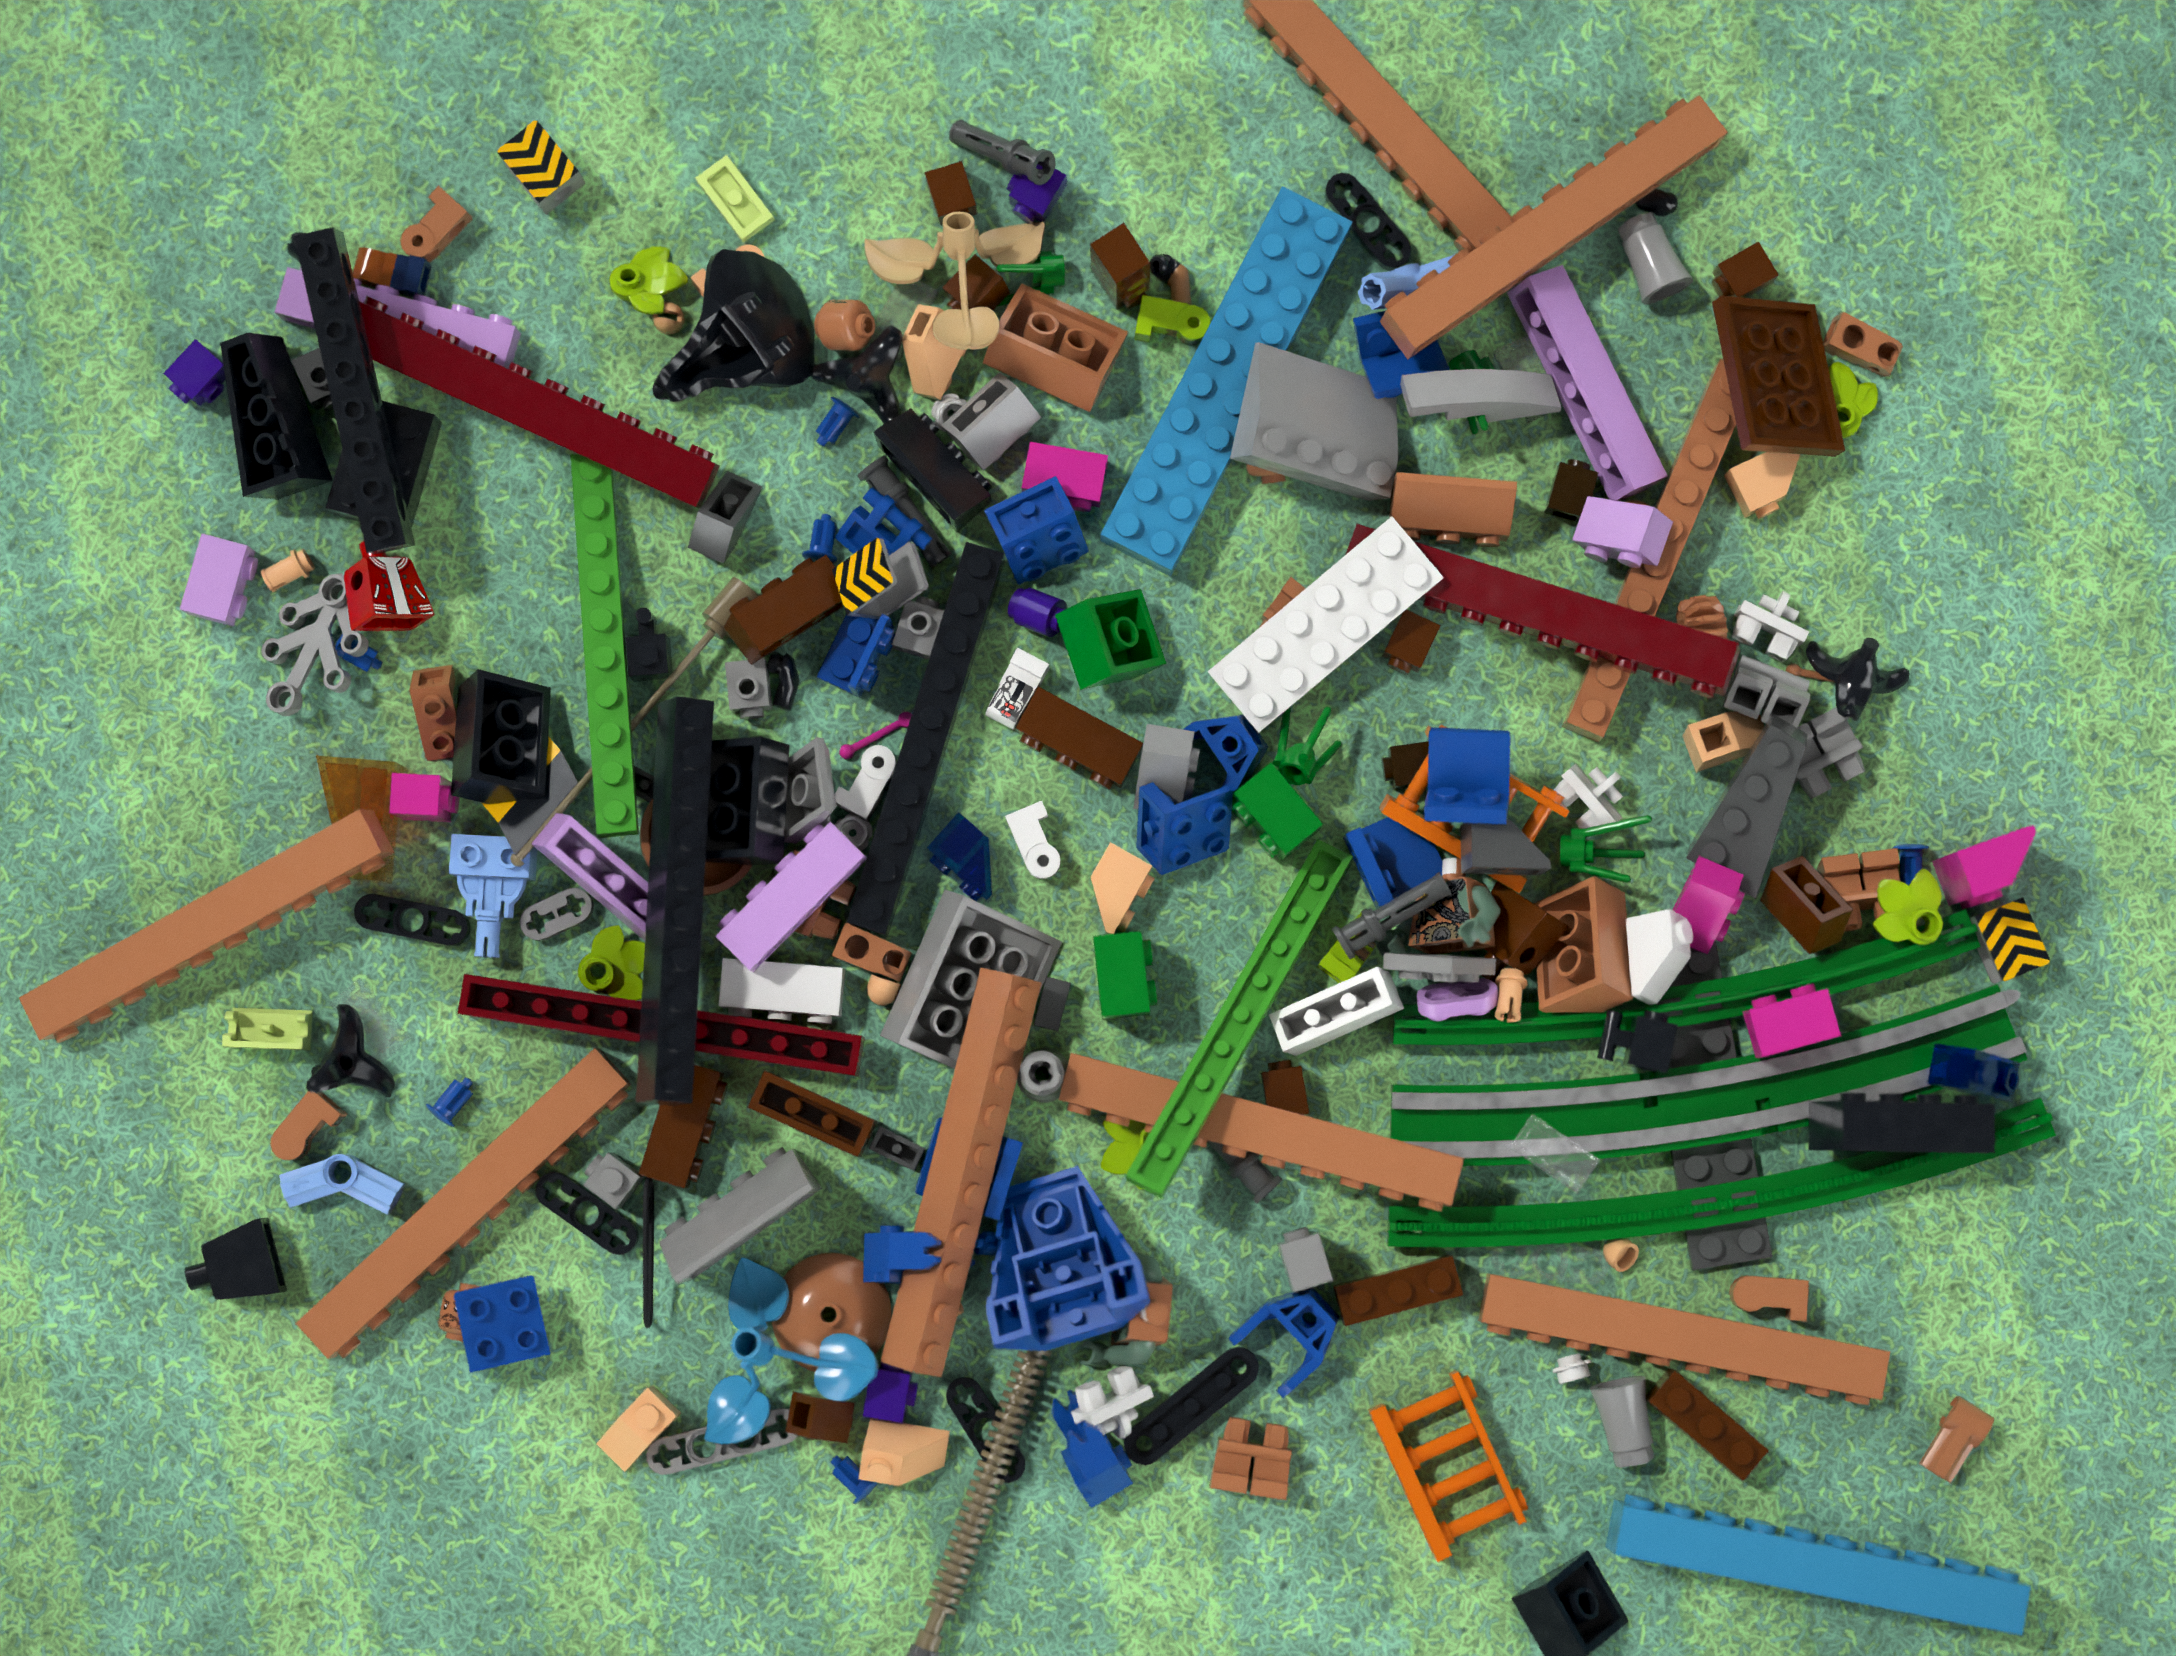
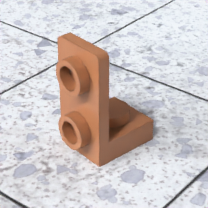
M453 665L413 671L409 691L425 757L428 761L454 756L457 711L453 698L455 686Z

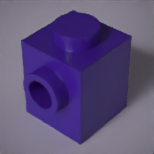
M1037 164L1036 168L1042 170L1043 167ZM1054 169L1051 178L1042 185L1032 183L1028 176L1021 173L1013 175L1006 189L1010 192L1009 203L1014 207L1012 212L1028 223H1032L1034 219L1039 222H1045L1067 186V175Z
M196 339L163 373L173 382L168 388L185 404L192 399L199 406H202L205 402L211 403L216 400L224 390L222 383L226 380L223 363Z
M881 1362L875 1378L867 1386L863 1417L903 1423L907 1406L914 1407L917 1397L918 1383L911 1382L913 1372H906L904 1369Z

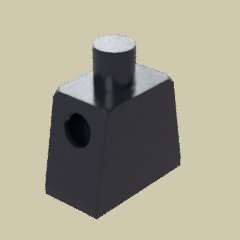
M268 1218L252 1220L201 1245L204 1262L185 1267V1277L190 1290L211 1285L215 1300L268 1295L287 1291Z

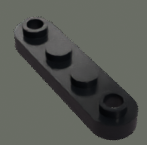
M1232 1347L1222 1353L1131 1427V1434L1124 1439V1449L1127 1456L1133 1462L1140 1465H1148L1157 1461L1256 1379L1259 1364L1255 1355L1244 1347ZM1236 1359L1243 1360L1246 1364V1370L1240 1375L1232 1373L1230 1369L1231 1363ZM1141 1436H1148L1152 1440V1446L1147 1451H1141L1136 1446V1441Z

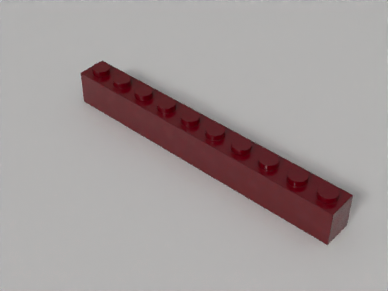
M366 296L363 303L359 301L372 360L696 508H701L720 467V465L711 462L713 453L693 444L690 450L687 451L675 445L678 438L658 428H655L652 435L639 429L641 421L621 411H619L617 418L602 412L605 404L583 395L581 401H577L566 396L569 388L548 378L545 384L542 385L530 379L533 371L511 362L507 369L494 363L496 354L476 345L472 352L458 346L460 338L441 329H438L436 336L422 330L425 322L403 312L400 319L386 314L388 305Z
M1356 524L1346 554L1376 529ZM1414 542L1444 577L1418 599L1424 601L1423 607L1442 614H1445L1447 609L1462 613L1461 619L1483 626L1484 621L1499 625V631L1513 637L1520 638L1522 633L1537 637L1536 642L1551 649L1558 650L1560 645L1576 649L1574 653L1576 656L1589 661L1597 662L1599 657L1614 661L1613 667L1627 673L1636 674L1637 669L1652 673L1651 678L1665 685L1674 686L1676 681L1691 686V692L1703 697L1713 698L1714 694L1722 696L1726 694L1740 653L1738 642Z
M464 974L457 1014L639 1043L642 1001ZM697 1010L696 1052L859 1077L865 1041L863 1036Z

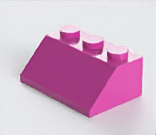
M2034 824L1932 861L1948 906L1960 903L1962 910L2002 897L2001 888L2013 884L2036 834Z

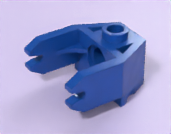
M1243 714L1192 722L1182 729L1194 731L1193 739L1206 740L1227 772V777L1222 787L1228 786L1233 791V794L1252 778L1255 768L1261 762L1269 747L1260 733L1257 732ZM1233 737L1237 740V749L1232 746Z
M880 1226V1233H864L863 1282L900 1284L904 1270L931 1269L941 1262V1257L930 1255L928 1249L941 1245V1240L929 1232H904V1226ZM971 1259L970 1267L975 1265V1260Z
M1313 1287L1269 1298L1228 1339L1236 1346L1263 1321L1277 1318L1307 1350L1303 1364L1277 1389V1392L1284 1398L1322 1364L1340 1316ZM1304 1313H1313L1317 1320L1314 1322L1307 1321Z
M1069 1390L1067 1395L1070 1404L1063 1406L1057 1398L1053 1399L1052 1416L1067 1439V1449L1061 1452L1076 1487L1089 1506L1093 1508L1133 1484L1126 1470L1133 1465L1121 1444L1114 1448L1107 1435L1102 1434L1098 1425L1095 1426L1085 1420L1080 1423L1074 1422L1071 1411L1079 1408L1076 1392Z

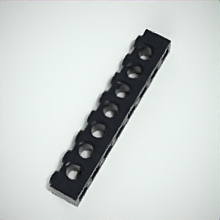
M331 227L294 236L366 552L380 554L415 546L344 233Z

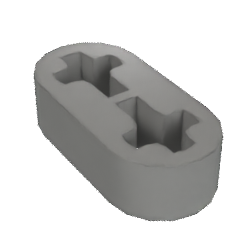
M569 888L525 909L520 918L521 930L525 936L532 940L543 941L587 921L593 913V899L589 893L579 888ZM574 895L578 900H585L586 904L581 907L582 914L576 917L572 912L560 915L558 910L570 904L568 899L570 896ZM538 912L542 917L552 913L555 916V919L544 924L546 931L540 933L537 929H529L528 924L533 922L532 914Z

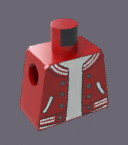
M364 541L359 544L362 559L344 573L349 621L352 631H410L435 615L412 560L408 557H389L386 555V552L380 554L367 553Z

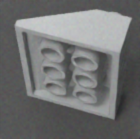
M1260 342L1255 343L1230 459L1363 500L1372 501L1390 498L1398 464L1396 397L1376 399L1365 376Z
M944 890L880 1036L955 1069L980 969L986 968L1041 982V991L1062 941L966 896Z
M783 1147L779 1148L763 1160L767 1167L754 1176L750 1170L743 1173L730 1183L734 1190L721 1199L717 1193L697 1206L700 1211L697 1216L688 1222L683 1216L664 1229L667 1237L659 1241L671 1275L677 1284L691 1281L822 1189L796 1149H791L786 1153Z

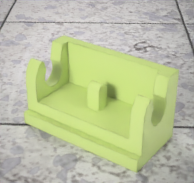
M232 1008V1011H226L224 1016L225 1020H228L229 1027L228 1033L222 1035V1046L230 1048L311 1050L313 1011Z

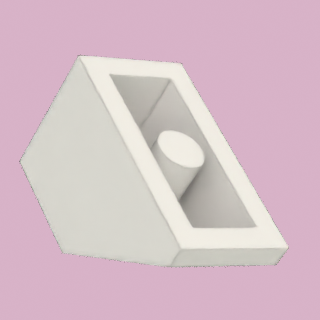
M1671 909L1626 918L1631 993L1633 997L1649 1005L1659 1002L1691 958L1692 927L1687 918Z

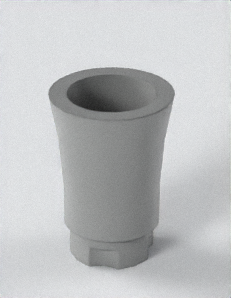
M1652 212L1639 214L1627 220L1618 228L1620 237L1623 240L1622 246L1634 272L1643 304H1653L1677 294L1693 282L1692 276L1679 260L1662 226L1658 225Z
M1038 1048L1030 1051L1022 1058L1017 1078L1021 1091L1028 1098L1036 1102L1046 1103L1057 1100L1061 1092L1068 1061L1061 1053L1050 1048ZM1039 1067H1047L1051 1074L1049 1080L1039 1082L1035 1076L1036 1070Z
M1628 1376L1591 1386L1590 1391L1599 1410L1609 1451L1613 1452L1615 1466H1637L1654 1459L1651 1446L1653 1438L1646 1402L1645 1377Z

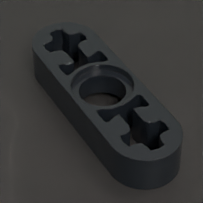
M1338 173L1332 176L1327 182L1325 189V199L1332 210L1353 221L1351 227L1352 234L1381 268L1392 271L1406 265L1411 254V246L1406 237L1353 175ZM1337 184L1341 187H1346L1347 185L1352 187L1349 195L1355 204L1361 198L1365 201V203L1357 206L1350 216L1345 212L1351 208L1349 202L1344 197L1338 200L1334 198L1336 194L1335 185ZM1369 212L1378 218L1379 226L1375 231L1366 233L1358 228L1356 219L1362 213ZM1385 228L1390 231V233L1385 235V240L1389 245L1395 247L1399 244L1402 247L1399 253L1401 259L1398 261L1394 257L1388 260L1384 258L1386 247L1380 240L1375 246L1370 242L1380 237Z
M378 894L362 896L354 907V916L358 924L363 928L447 946L462 944L470 933L468 918L463 913L453 909ZM373 901H378L379 909L393 912L392 904H398L393 915L394 928L387 927L391 920L376 917L374 923H369V916L363 914L364 908L371 907ZM409 909H418L423 915V924L416 931H407L402 925V916ZM431 912H437L434 920L448 923L451 917H456L455 923L461 926L460 933H453L451 939H447V932L432 928L433 935L426 936L432 922Z
M550 1172L538 1180L536 1196L539 1202L612 1254L621 1255L629 1253L636 1247L639 1240V1232L635 1224L573 1179L560 1172ZM558 1180H561L563 1182L561 1190L565 1194L572 1197L574 1190L581 1194L571 1203L568 1213L562 1210V1207L567 1202L559 1197H554L551 1201L547 1198L549 1190L545 1187L547 1182L556 1183ZM586 1201L594 1203L599 1211L597 1220L591 1225L582 1224L576 1215L578 1206ZM607 1213L613 1216V1219L607 1224L614 1229H621L623 1226L628 1228L626 1236L630 1239L629 1244L620 1243L615 1247L611 1244L614 1237L609 1232L602 1230L600 1237L594 1233L604 1223Z
M960 1377L949 1385L946 1392L947 1403L980 1455L982 1449L989 1447L984 1445L985 1441H981L976 1437L974 1433L976 1422L981 1418H990L1001 1422V1418L995 1416L996 1410L979 1383L970 1377ZM960 1384L965 1388L972 1386L975 1389L976 1393L971 1398L976 1408L983 1402L988 1409L987 1411L975 1414L968 1423L962 1416L963 1414L970 1413L968 1407L964 1402L956 1404L953 1399L958 1394L956 1387ZM1009 1444V1448L1016 1450L1014 1455L1018 1458V1462L1014 1465L1016 1472L1013 1475H1009V1473H1007V1476L998 1474L999 1478L1005 1480L1004 1483L1018 1480L1025 1470V1458L1018 1446ZM981 1456L983 1461L987 1460L986 1457Z

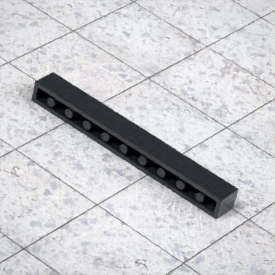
M969 542L965 543L847 923L855 927L887 937L889 935L1004 567L1005 555L1002 552Z
M675 696L658 703L636 1103L666 1106L690 1104L693 1100L714 701Z

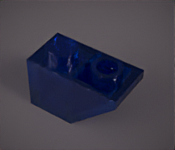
M958 812L927 847L928 851L933 854L928 861L945 876L951 871L963 881L959 888L972 900L977 902L982 897L989 903L993 898L990 840Z
M1935 1043L1927 1083L1953 1091L2013 1102L2015 1090L2019 1085L2018 1072L2020 1063L1977 1049Z

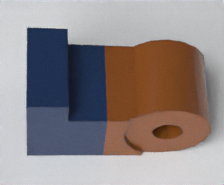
M361 247L358 249L353 277L360 280L363 285L376 288V285L388 286L398 290L401 295L414 298L415 294L425 296L432 266L422 257L413 255L408 257L390 252L388 254L379 250Z

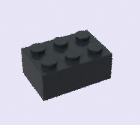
M382 401L412 529L442 422L434 414ZM342 448L325 508L335 516L359 522Z

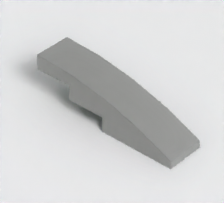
M1497 369L1442 370L1402 375L1400 382L1409 417L1441 412L1445 413L1446 420L1485 415L1487 423L1555 413L1561 410L1560 401L1552 375Z

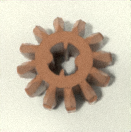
M1700 595L1680 601L1676 613L1677 624L1727 639V632H1729L1726 625L1727 618L1724 615V607L1716 596Z

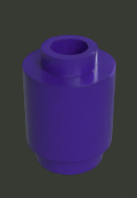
M1019 588L1011 596L1007 612L1008 616L1014 619L1017 625L1047 637H1053L1058 632H1061L1055 614L1067 609V605L1064 600L1034 588Z

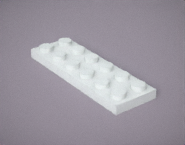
M1391 516L1207 672L1257 732L1260 733L1444 577Z

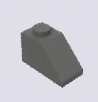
M727 471L699 509L688 548L724 564L737 545L763 486Z
M1507 820L1506 824L1464 823L1460 826L1461 874L1540 876L1551 869V861L1511 820Z

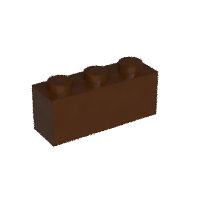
M1122 223L1090 244L1091 272L1116 310L1124 305L1127 309L1137 306L1141 303L1142 295H1146L1145 292L1150 289V261L1125 223Z
M827 555L815 562L811 558L804 560L792 570L793 575L782 581L780 577L773 579L760 590L762 593L760 596L753 600L748 596L744 597L729 609L731 615L723 627L751 665L844 607L832 572L835 566Z
M1040 687L1036 689L1015 728L1016 733L1022 735L1019 740L1020 743L1039 753L1043 747L1056 753L1054 761L1072 771H1075L1078 766L1092 773L1089 778L1092 782L1107 790H1110L1113 785L1119 788L1123 786L1143 748V742Z
M694 1064L692 1103L678 1106H659L639 1175L681 1188H689L691 1181L698 1182L704 1165V1160L698 1158L702 1143L710 1144L716 1126V1121L710 1120L715 1104L722 1105L728 1083L722 1081L724 1073Z
M765 1070L748 1105V1108L856 1157H862L877 1124V1120Z
M1452 1255L1333 1285L1344 1326L1463 1295Z
M1668 1368L1646 1394L1647 1403L1735 1478L1741 1481L1748 1477L1769 1451L1673 1369Z

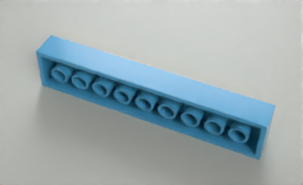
M1283 186L1281 187L1100 534L1101 542L1170 577L1172 576L1232 460L1230 456L1255 343L1260 342L1289 351L1350 234L1353 221Z
M1625 1494L1624 1501L1614 1499L1605 1547L1615 1555L2017 1635L2023 1634L2031 1586L2019 1581L2020 1574L2010 1572V1570L1986 1565L1985 1571L1980 1572L1978 1571L1979 1566L1970 1564L1968 1561L1945 1557V1563L1940 1564L1938 1563V1558L1932 1557L1928 1553L1905 1549L1904 1556L1897 1555L1898 1550L1884 1544L1865 1541V1547L1859 1548L1857 1547V1542L1851 1541L1850 1538L1825 1533L1824 1540L1816 1539L1817 1534L1811 1533L1807 1529L1785 1525L1784 1533L1776 1531V1526L1771 1525L1770 1522L1753 1518H1745L1744 1525L1735 1523L1736 1518L1718 1511L1705 1510V1515L1702 1517L1695 1515L1696 1510L1690 1509L1689 1506L1665 1502L1664 1509L1655 1507V1502L1649 1501V1498Z

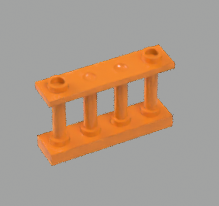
M1429 725L1425 730V734L1428 738L1429 730L1432 728ZM1427 755L1405 793H1399L1397 798L1387 794L1379 809L1384 815L1461 859V837L1452 832L1454 827L1452 822L1424 821V815L1417 811L1420 807L1417 802L1428 786ZM1510 773L1509 804L1518 790L1538 802L1521 830L1533 842L1552 810L1565 818L1570 811L1562 804L1565 797L1545 785L1540 791ZM1487 874L1518 893L1521 892L1528 880L1525 875Z
M1457 1370L1448 1373L1454 1386L1399 1411H1395L1394 1408L1387 1411L1383 1403L1368 1409L1437 1562L1452 1556L1448 1545L1455 1543L1454 1538L1509 1513H1512L1515 1522L1521 1525L1527 1522L1522 1512L1529 1509L1520 1488H1511L1472 1402V1399L1478 1396L1469 1376L1461 1377ZM1461 1400L1471 1423L1414 1449L1411 1445L1406 1448L1403 1447L1397 1434L1404 1431L1403 1426ZM1478 1438L1487 1458L1486 1461L1434 1485L1429 1486L1428 1483L1420 1485L1415 1470L1421 1468L1420 1463ZM1495 1475L1504 1498L1447 1524L1445 1520L1437 1522L1431 1508L1438 1505V1500Z

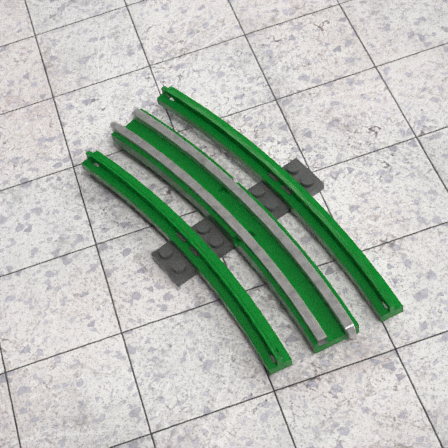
M1965 909L1942 918V931L1960 925L1961 929L1944 935L1940 933L1939 937L1930 944L1919 945L1908 939L1893 942L1881 938L1826 955L1722 978L1716 940L1708 954L1690 947L1691 958L1657 1004L1649 1005L1633 997L1632 1000L1608 1009L1609 1011L1623 1013L1620 1029L1630 1031L1632 1018L1636 1016L1643 1017L1645 1010L1668 1015L1667 1023L1678 1025L1668 1073L1644 1072L1589 1079L1517 1084L1391 1085L1390 1138L1465 1158L1463 1166L1570 1162L1670 1151L1677 1190L1574 1202L1443 1207L1442 1212L1422 1206H1388L1387 1246H1525L1599 1241L1684 1231L1691 1270L1772 1257L1765 1217L1832 1204L1907 1185L1980 1163L2056 1136L2051 1121H2053L2051 1113H2047L2042 1099L2036 1098L1995 1113V1153L1870 1151L1826 1163L1758 1177L1751 1137L1809 1126L1810 1101H1840L1841 1093H1866V1101H1879V1094L1881 1093L1904 1094V1101L1916 1098L1917 1094L1936 1092L2028 1060L2021 1037H2016L2005 1009L2020 998V992L2017 990L2000 991L1998 984L1908 1015L1842 1033L1841 1036L1760 1058H1756L1755 1054L1736 1057L1730 1018L1742 1016V1011L1753 1009L1752 1000L1775 994L1777 1002L1792 998L1790 990L1814 984L1816 991L1828 988L1829 995L1935 964L1981 947L1975 933L1978 931L1976 924L1971 923ZM1925 924L1916 927L1918 931L1922 932ZM1963 936L1966 939L1948 947L1945 944ZM1522 1002L1521 1019L1517 1022L1508 1023V1013H1504L1503 1022L1496 1019L1495 1011L1497 1006L1485 1015L1475 1016L1467 1014L1449 1017L1443 1021H1432L1425 1017V1020H1402V1016L1424 1017L1418 1011V1004H1403V1010L1393 1013L1392 1045H1497L1602 1037L1607 1010L1604 1012L1544 1013L1539 1010V1002ZM1402 1028H1423L1425 1033H1403ZM2036 1115L2035 1118L2016 1124L2018 1121ZM1397 1220L1421 1221V1223H1403L1397 1222ZM1397 1231H1421V1233H1398Z

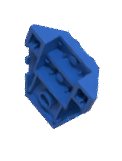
M1078 1166L1009 1187L1000 1219L997 1220L995 1235L997 1238L995 1260H992L990 1272L993 1275L990 1296H987L986 1313L995 1348L1033 1351L1051 1350L1121 1329L1151 1302L1143 1265Z

